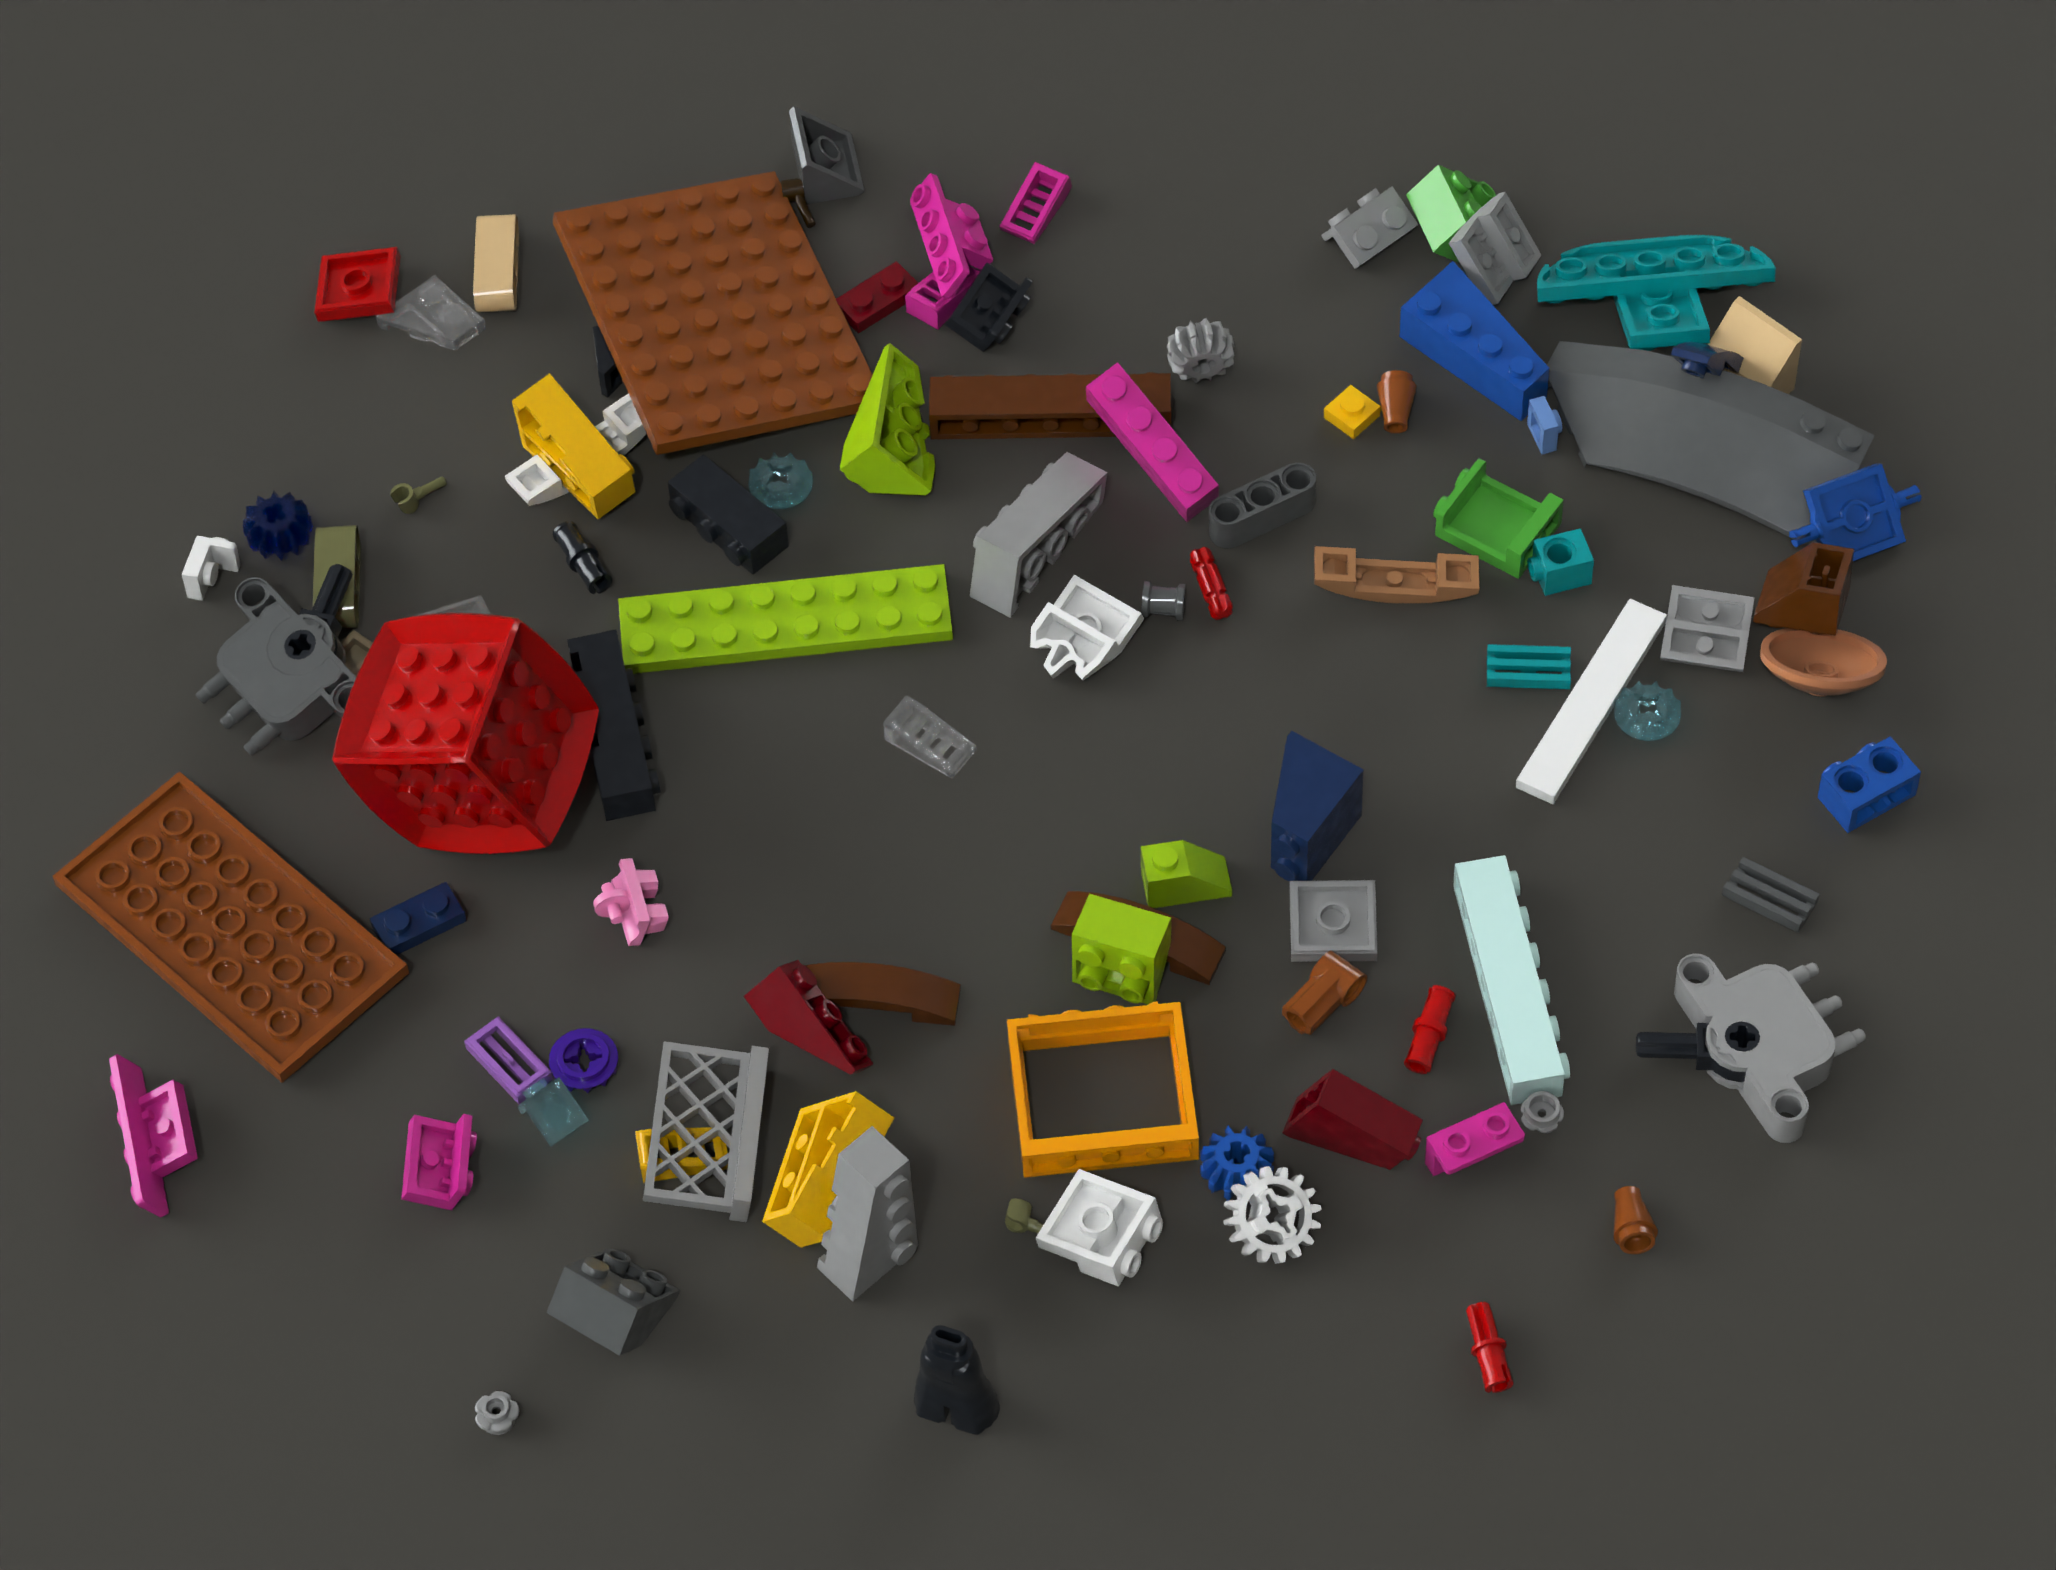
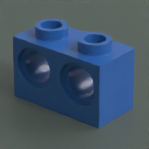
M1889 736L1877 744L1872 742L1865 745L1855 756L1843 763L1837 761L1829 765L1821 774L1817 798L1844 830L1849 833L1914 797L1917 794L1921 771L1892 737ZM1844 790L1854 791V793L1846 792Z

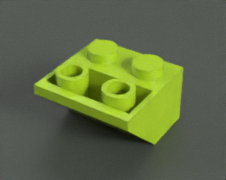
M1089 893L1072 932V982L1080 984L1085 989L1091 991L1100 990L1120 996L1131 1003L1141 1002L1148 1005L1155 1002L1171 944V917Z

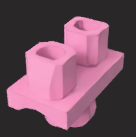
M633 858L620 859L619 867L621 872L611 882L604 883L601 886L602 893L594 899L593 906L598 916L610 917L612 924L622 923L628 946H639L645 934L664 931L669 916L665 904L645 903L644 898H655L658 891V879L655 870H636Z

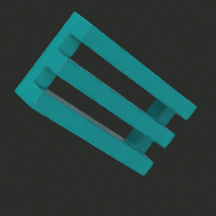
M1487 644L1486 687L1570 689L1571 647ZM1495 670H1518L1520 673L1495 672ZM1537 671L1562 672V674L1537 673Z

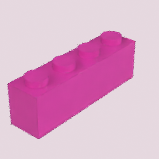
M1118 362L1086 386L1087 402L1186 522L1219 497L1218 483Z

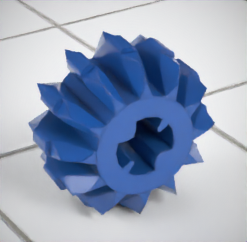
M1228 1125L1225 1129V1137L1212 1133L1209 1138V1146H1203L1200 1152V1160L1203 1162L1200 1165L1201 1177H1203V1180H1209L1208 1188L1211 1190V1193L1224 1189V1198L1227 1201L1234 1195L1230 1189L1233 1185L1241 1184L1245 1187L1247 1186L1244 1181V1174L1253 1172L1259 1178L1260 1168L1270 1166L1274 1175V1166H1272L1274 1152L1272 1147H1266V1139L1263 1133L1250 1137V1129L1247 1125L1241 1130V1133H1234V1130Z

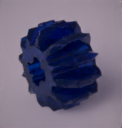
M273 490L271 498L264 499L257 496V506H246V518L243 519L242 528L252 551H260V554L265 559L275 553L282 561L284 553L291 552L298 556L299 545H309V533L312 532L313 527L312 518L303 500H295L291 492L280 498Z

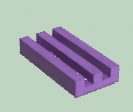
M499 1016L464 1041L465 1047L470 1054L518 1104L526 1100L525 1095L531 1092L534 1094L537 1092L539 1084L543 1081L545 1084H548L553 1080L552 1072ZM496 1031L535 1073L529 1076L491 1034ZM480 1042H483L521 1082L520 1085L479 1044Z

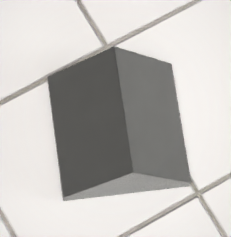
M793 106L789 110L792 145L807 204L861 195L865 190L851 132Z

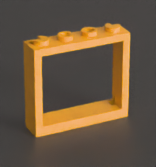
M1155 1001L1148 1005L1133 1007L1113 1005L1104 1010L1084 1012L1080 1010H1067L1055 1015L1038 1016L1028 1014L1026 1018L1007 1019L1008 1044L1024 1178L1074 1173L1078 1169L1094 1171L1199 1160V1136L1180 1002L1158 1004V1001ZM1169 1036L1180 1125L1033 1140L1023 1051Z

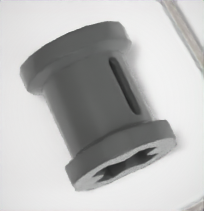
M1144 581L1141 605L1143 617L1148 618L1150 614L1175 616L1177 621H1183L1186 584H1179L1178 587L1154 586L1151 581Z

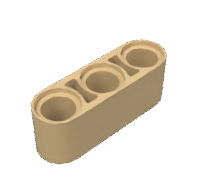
M516 214L477 216L473 281L476 312L516 311L519 259V226Z

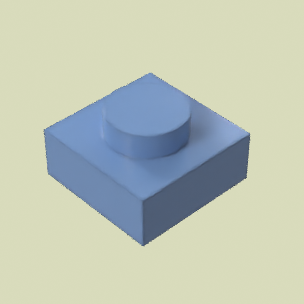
M1545 396L1530 399L1527 425L1542 455L1556 451L1558 433L1562 432L1560 415L1556 409L1551 410Z

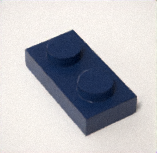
M443 882L369 918L371 926L380 942L396 955L467 921L464 910L447 882Z

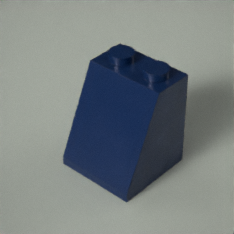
M1292 730L1286 739L1272 817L1271 868L1287 881H1312L1362 816L1364 769Z

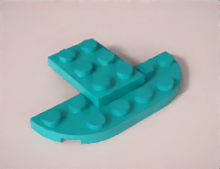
M1680 235L1593 243L1561 253V259L1551 267H1549V264H1545L1537 278L1538 302L1556 304L1570 299L1586 298L1589 300H1599L1605 296H1613L1630 349L1651 351L1657 347L1677 346L1678 344L1690 341L1710 343V327L1696 288L1715 290L1730 285L1757 286L1764 282H1775L1776 267L1771 259L1759 249L1751 246L1749 252L1740 245L1731 244V238L1713 235Z

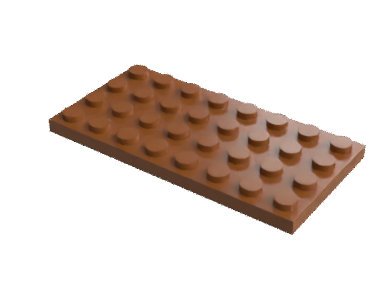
M180 771L52 876L55 885L281 1083L409 974L408 966L402 959Z

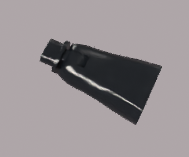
M943 1325L935 1326L931 1330V1334L928 1336L920 1355V1368L916 1379L913 1400L916 1406V1413L921 1418L940 1423L946 1421L950 1412L951 1424L956 1429L979 1435L986 1428L991 1427L998 1418L1000 1404L997 1394L984 1374L979 1354L973 1346L971 1339L959 1330Z

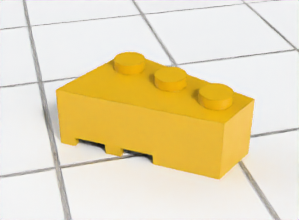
M550 373L512 400L523 447L533 457L538 454L561 479L562 485L597 519L603 517L636 492L632 477L635 472L631 463L624 455L617 454Z
M857 1091L801 1108L762 1222L800 1248L822 1242L823 1233L828 1230L831 1231L833 1223L827 1217L828 1206L832 1204L837 1196L832 1191L838 1154L871 1126L885 1137L894 1117Z

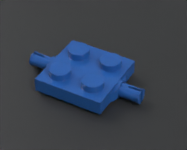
M1873 464L1803 490L1810 512L1811 524L1791 530L1789 537L1795 538L1791 540L1794 547L1816 540L1821 544L1854 549L1853 561L1906 542L1900 523V508L1920 502L1922 496L1921 494H1916L1920 492L1916 485L1895 493L1887 481L1883 465Z

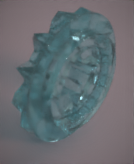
M774 452L770 459L764 460L759 458L757 466L754 469H750L749 491L768 508H790L804 501L810 494L813 486L812 471L807 467L805 459L797 460L792 453L786 457H779ZM773 474H777L779 477L787 475L788 484L782 481L774 483Z
M1638 680L1634 687L1629 689L1624 687L1619 698L1615 700L1614 717L1618 726L1627 735L1644 741L1659 740L1669 736L1678 727L1681 720V700H1677L1673 696L1671 688L1665 690L1659 687L1656 681L1651 685H1642ZM1641 704L1647 707L1656 704L1655 714L1650 711L1640 714Z

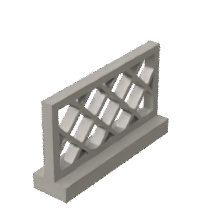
M663 1042L643 1201L730 1213L729 1220L747 1222L752 1199L769 1048L752 1046L751 1052L746 1053ZM670 1056L689 1059L697 1069L680 1079L669 1066ZM721 1063L739 1066L738 1076L725 1085L711 1071ZM701 1076H704L716 1091L700 1101L687 1086ZM669 1079L673 1085L667 1088V1080ZM735 1088H737V1090H736V1098H735L734 1095L731 1093V1091L734 1090ZM680 1092L692 1107L675 1117L664 1103L665 1100ZM723 1097L734 1110V1114L719 1123L708 1111L707 1107ZM699 1114L712 1129L695 1140L682 1124ZM663 1117L668 1122L664 1126H662ZM732 1126V1132L730 1136V1134L726 1130ZM675 1130L687 1146L671 1156L659 1142L662 1137ZM719 1136L729 1148V1153L715 1162L701 1146ZM694 1152L707 1168L690 1178L679 1166L678 1162ZM659 1156L663 1162L657 1165V1157ZM727 1165V1173L725 1174L721 1168ZM669 1168L683 1183L673 1191L654 1188L655 1177ZM713 1174L725 1187L724 1198L707 1196L697 1185Z

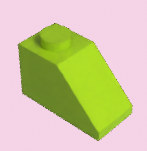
M1184 840L1141 846V876L1149 907L1160 908L1232 896V887L1225 856Z

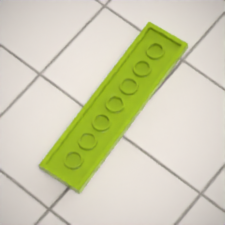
M944 564L618 598L623 662L625 669L632 668L633 674L953 640Z

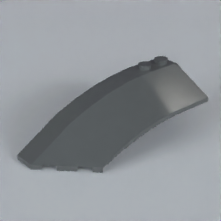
M1559 341L1547 364L1550 368L1548 387H1552L1559 401L1557 408L1568 433L1573 434L1580 449L1578 455L1584 468L1586 464L1677 488L1741 513L1788 537L1791 530L1811 524L1810 512L1803 490L1857 471L1875 436L1799 398L1760 382L1722 370L1720 376L1706 373L1704 378L1696 377L1682 371V364L1673 356L1651 351ZM1813 540V541H1810V542H1808V543H1805L1804 545L1808 546L1809 544H1811V543H1813V542H1815V543H1818V542H1817L1816 540Z

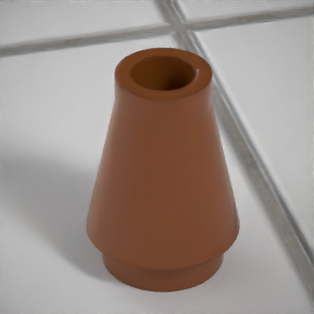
M1387 371L1381 375V381L1377 384L1384 419V430L1390 433H1402L1408 429V419L1417 385L1413 382V376L1406 371Z
M1635 1186L1622 1187L1614 1194V1241L1627 1254L1645 1253L1655 1245L1658 1229L1642 1199L1640 1189Z

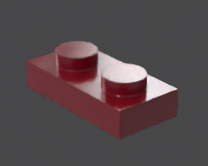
M896 261L836 298V301L847 323L859 334L906 304L905 296L918 282Z

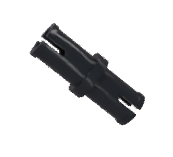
M567 521L559 524L553 531V538L566 554V562L569 568L574 572H578L590 593L595 594L596 590L598 594L606 591L612 584V577L598 560L599 554L595 546L586 542L573 521H570L569 525Z

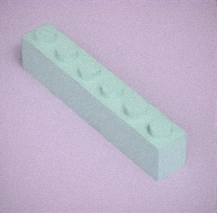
M1505 855L1455 863L1453 887L1511 1105L1521 1104L1531 1094L1538 1091H1546L1556 1097H1562L1564 1079L1570 1078L1569 1061L1565 1052L1559 1053L1556 1044L1557 1041H1560L1559 1025L1556 1016H1549L1546 1005L1550 1004L1549 988L1546 979H1539L1536 968H1540L1537 944L1535 942L1529 943L1526 932L1530 931V920L1526 906L1519 907L1517 896H1520L1518 874L1516 870L1509 871Z

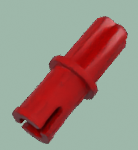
M1487 1302L1471 1304L1466 1309L1475 1342L1471 1347V1353L1474 1357H1477L1478 1364L1480 1365L1485 1391L1488 1393L1491 1391L1493 1393L1505 1391L1514 1384L1505 1357L1506 1341L1498 1336L1490 1305Z

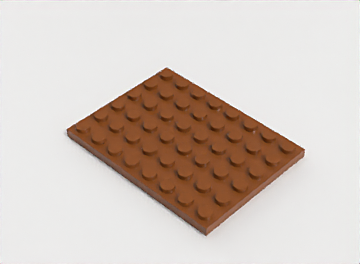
M775 171L554 212L553 225L656 455L857 414L873 374L836 301L834 293L788 198L783 197L781 183Z

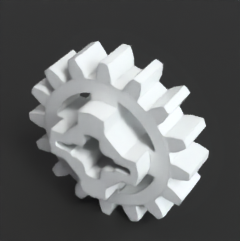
M1270 1166L1260 1168L1259 1178L1253 1172L1244 1174L1243 1177L1247 1186L1245 1187L1241 1184L1233 1185L1230 1189L1237 1196V1199L1224 1202V1207L1233 1211V1217L1223 1220L1224 1225L1235 1226L1236 1232L1231 1235L1229 1240L1231 1242L1242 1240L1245 1243L1241 1254L1244 1256L1250 1255L1256 1250L1257 1262L1259 1263L1267 1262L1271 1254L1275 1264L1285 1262L1286 1252L1292 1258L1301 1256L1302 1253L1298 1244L1304 1246L1312 1245L1315 1241L1308 1234V1231L1320 1229L1321 1227L1319 1222L1312 1220V1213L1322 1210L1321 1205L1310 1204L1309 1198L1316 1192L1315 1189L1302 1190L1300 1186L1304 1176L1301 1174L1295 1175L1289 1180L1288 1168L1286 1167L1278 1168L1274 1176ZM1267 1185L1280 1187L1286 1190L1289 1195L1284 1197L1276 1195L1273 1189L1268 1188ZM1249 1201L1251 1209L1249 1218L1246 1220V1207ZM1276 1207L1279 1214L1275 1216V1222L1269 1223L1266 1216L1271 1212L1270 1208ZM1299 1211V1222L1297 1228H1295L1296 1212ZM1258 1234L1269 1235L1272 1241H1276L1278 1245L1264 1243L1255 1236Z

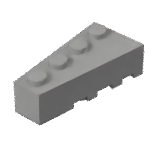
M1066 452L1055 463L1048 464L1042 475L1033 484H1027L1020 496L1011 505H1005L1000 510L997 518L988 527L983 526L977 532L973 541V547L976 550L970 597L1011 618L1019 608L1016 602L1019 594L1023 590L1029 594L1039 583L1037 576L1042 570L1044 563L1048 562L1053 565L1062 554L1068 536L1075 538L1103 503L1108 472L1069 452Z
M873 1126L838 1154L832 1191L837 1196L832 1204L828 1206L827 1217L833 1223L831 1231L828 1230L823 1233L821 1245L827 1250V1254L819 1257L817 1269L852 1301L857 1299L896 1264L899 1266L905 1264L914 1255L918 1247L909 1159Z

